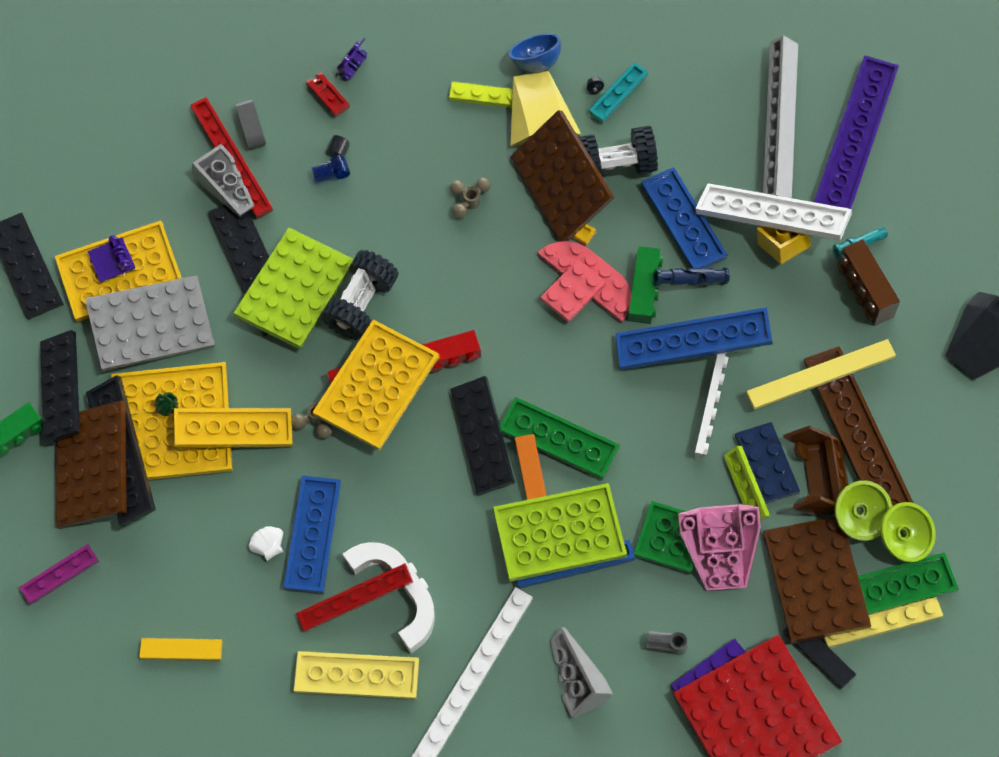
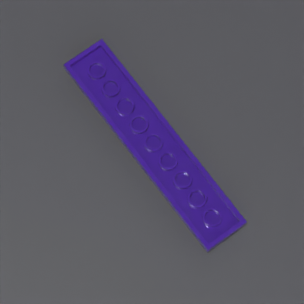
M864 55L814 203L847 209L852 208L899 65Z

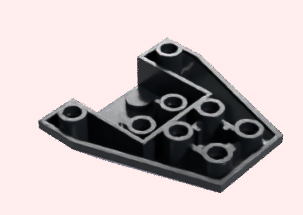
M978 292L966 305L945 355L975 380L999 368V296Z

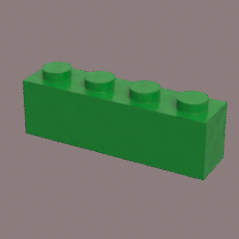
M638 246L628 318L630 322L651 324V318L656 317L657 306H653L654 300L658 301L659 290L655 289L653 273L655 269L662 267L663 256H660L661 249Z
M30 402L0 421V457L7 455L12 448L23 444L27 438L38 434L43 429V420Z

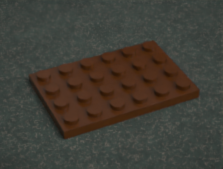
M557 110L510 156L560 242L569 241L615 199L562 110Z
M117 401L79 411L80 434L56 442L57 528H67L127 513L125 402Z
M836 517L764 530L763 534L791 644L871 628L848 537L839 527Z

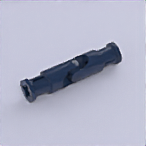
M727 267L723 269L690 268L688 270L671 268L670 270L662 271L655 269L653 280L656 286L660 284H728L730 274Z

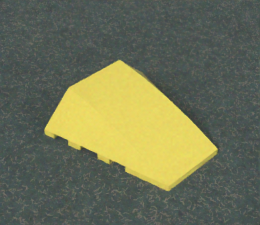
M549 71L513 77L510 147L523 145L557 110L564 112L576 134L581 136Z

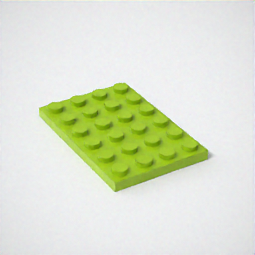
M288 227L234 311V317L301 350L319 321L321 313L330 298L332 299L348 274L353 258Z
M609 483L493 507L510 582L627 558Z

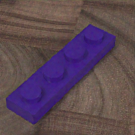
M734 638L671 685L672 690L675 692L746 653V651Z

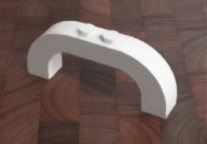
M375 542L363 543L344 552V560L355 575L374 565L383 566L391 570L404 563L407 564L414 583L403 587V589L415 604L417 614L414 621L398 632L410 654L415 652L428 640L435 622L433 601L427 591L429 587L425 580L418 578L415 574L417 570L411 562L408 564L397 550L388 545Z

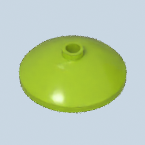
M871 481L853 482L847 485L837 497L835 503L836 521L841 530L853 539L864 541L875 539L881 535V522L885 513L892 507V502L887 492L880 485ZM858 507H860L861 509L860 514H858L856 511Z
M911 502L896 504L888 509L881 522V538L884 546L896 559L904 562L919 561L925 558L933 549L936 539L934 522L928 512L921 506Z

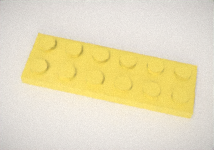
M298 651L294 692L416 700L419 658Z

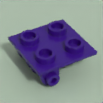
M365 38L360 43L357 41L349 50L346 57L337 67L339 72L336 74V77L342 74L344 80L352 79L355 72L367 58V52L358 49Z
M112 235L109 237L107 244L87 251L100 282L136 268L122 237L118 238Z

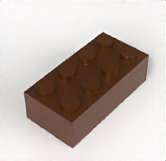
M862 239L844 247L839 259L838 270L847 279L849 289L854 291L857 303L863 306L868 321H871L876 326L894 318L900 300L865 241Z

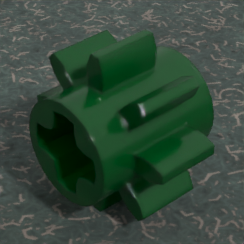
M166 392L163 395L159 393L154 400L156 402V411L163 416H169L170 413L174 415V408H179L177 406L179 404L177 402L178 398L170 392Z

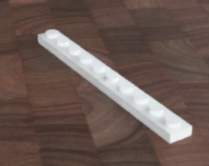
M515 587L412 757H437L533 600L532 596Z

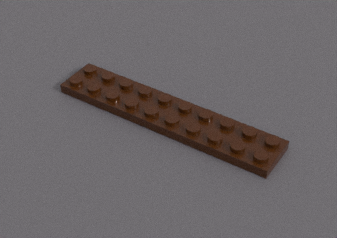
M840 346L804 358L803 362L808 369L844 354ZM853 374L815 387L858 480L871 481L880 485L889 495L892 506L903 502L914 503Z

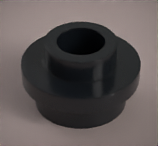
M599 77L590 78L586 85L587 91L593 94L602 91L604 88L603 80Z

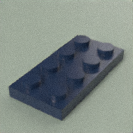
M772 422L735 433L739 446H742L765 504L800 493Z

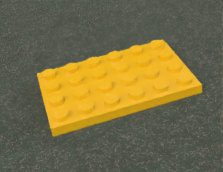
M161 220L116 235L118 238H123L136 268L104 282H100L87 251L107 244L109 238L55 256L76 322L89 318L85 298L182 278Z
M372 320L314 409L313 415L380 451L437 362L439 354Z

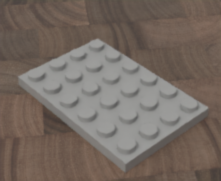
M197 275L85 298L102 371L215 347Z

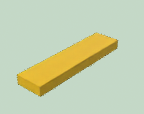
M141 638L140 659L221 661L223 641L222 639Z

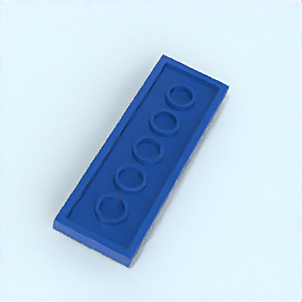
M674 167L641 182V186L691 268H707L727 259L726 251L704 215L696 214L697 204Z
M302 476L284 590L324 594L341 480Z

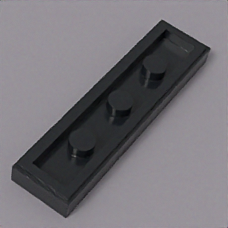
M786 627L782 633H784L790 639L788 629ZM821 639L794 643L841 690L856 676V673Z

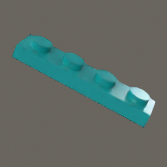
M634 62L589 109V114L601 123H604L648 76V71Z

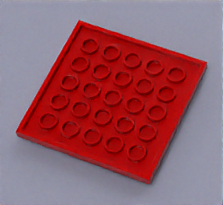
M779 634L673 693L709 757H818L843 742Z

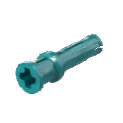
M881 226L855 239L848 238L842 244L833 245V253L839 260L844 247L862 239L866 245H870L888 237V232L884 226Z

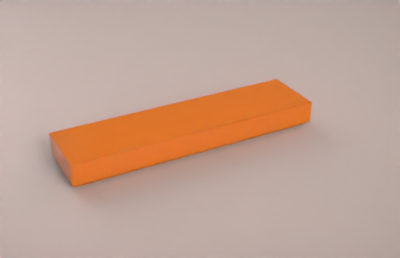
M534 434L515 437L527 500L547 496Z

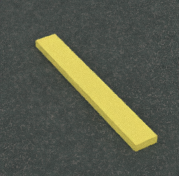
M886 339L748 390L746 394L753 409L756 410L894 359L896 354L889 340Z

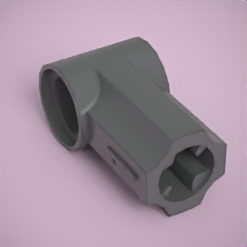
M649 631L647 649L682 655L687 650V637L681 632L672 634ZM681 640L684 644L681 647H676L673 645V642Z

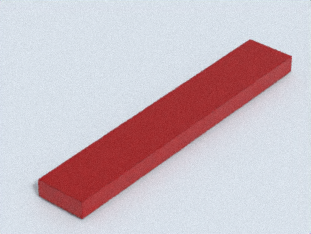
M404 563L296 614L303 631L307 632L412 584L414 581L407 564Z

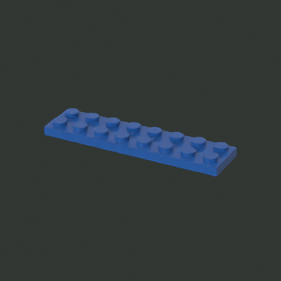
M767 307L616 333L621 370L773 345Z

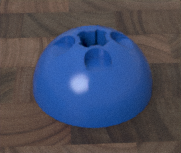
M551 33L528 37L510 49V59L515 66L527 73H541L548 70L557 62L560 56V37Z

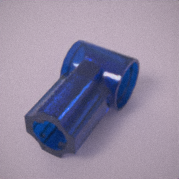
M344 155L334 156L330 162L311 167L316 183L332 178L344 179L351 173Z

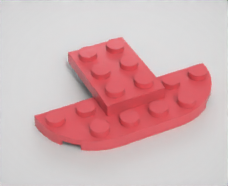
M569 241L552 243L538 252V256L562 275L540 297V300L569 323L591 300L596 302L620 323L625 321L630 310V287L619 272L594 252L579 243Z

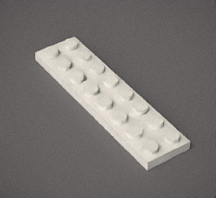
M709 183L696 207V214L840 241L852 215L851 209Z

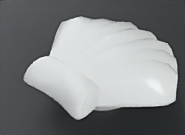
M271 526L259 529L251 537L249 550L263 555L266 561L283 553L281 548L283 531L280 528Z

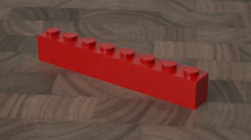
M475 330L422 344L439 354L437 362L430 371L433 373L445 367H456L466 361L474 362L481 357V348ZM341 368L327 371L330 384Z

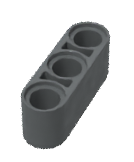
M253 99L235 103L248 149L266 145Z

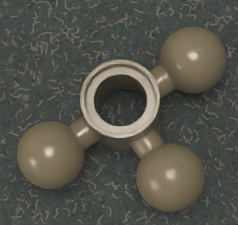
M480 178L476 182V187L469 186L467 188L459 180L451 183V192L454 195H463L464 201L453 207L452 211L455 217L463 218L467 214V209L473 210L479 207L480 193L487 192L491 187L488 179Z
M313 403L308 407V415L296 414L292 418V425L296 429H303L307 422L310 421L313 425L318 426L317 434L319 437L328 438L332 434V427L329 424L313 416V411L318 403Z

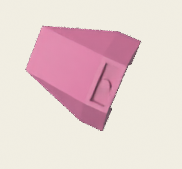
M738 504L700 507L679 513L680 534L706 590L747 588L761 528L759 507Z

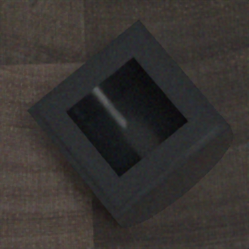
M334 135L326 150V155L343 160L350 146L349 141L342 136Z

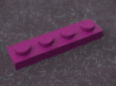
M86 544L19 588L29 604L32 605L98 563L99 560L90 546Z

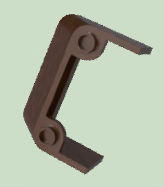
M810 425L784 434V439L795 444V455L805 461L810 495L805 496L803 502L793 505L794 509L809 515L835 513L837 497L848 485L843 448L840 440Z

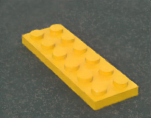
M174 408V447H292L293 444L291 408Z

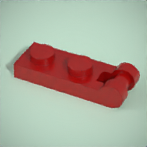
M321 72L317 73L315 78L305 81L307 87L314 92L335 117L350 108L346 99Z

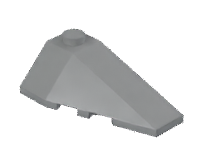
M222 144L192 163L191 174L196 180L239 217L254 207L249 192L241 179V174L237 170L233 156Z
M562 627L550 641L555 663L559 665L561 674L558 678L559 683H562L564 688V694H562L563 701L571 717L575 718L602 706L613 693L605 677L566 628Z

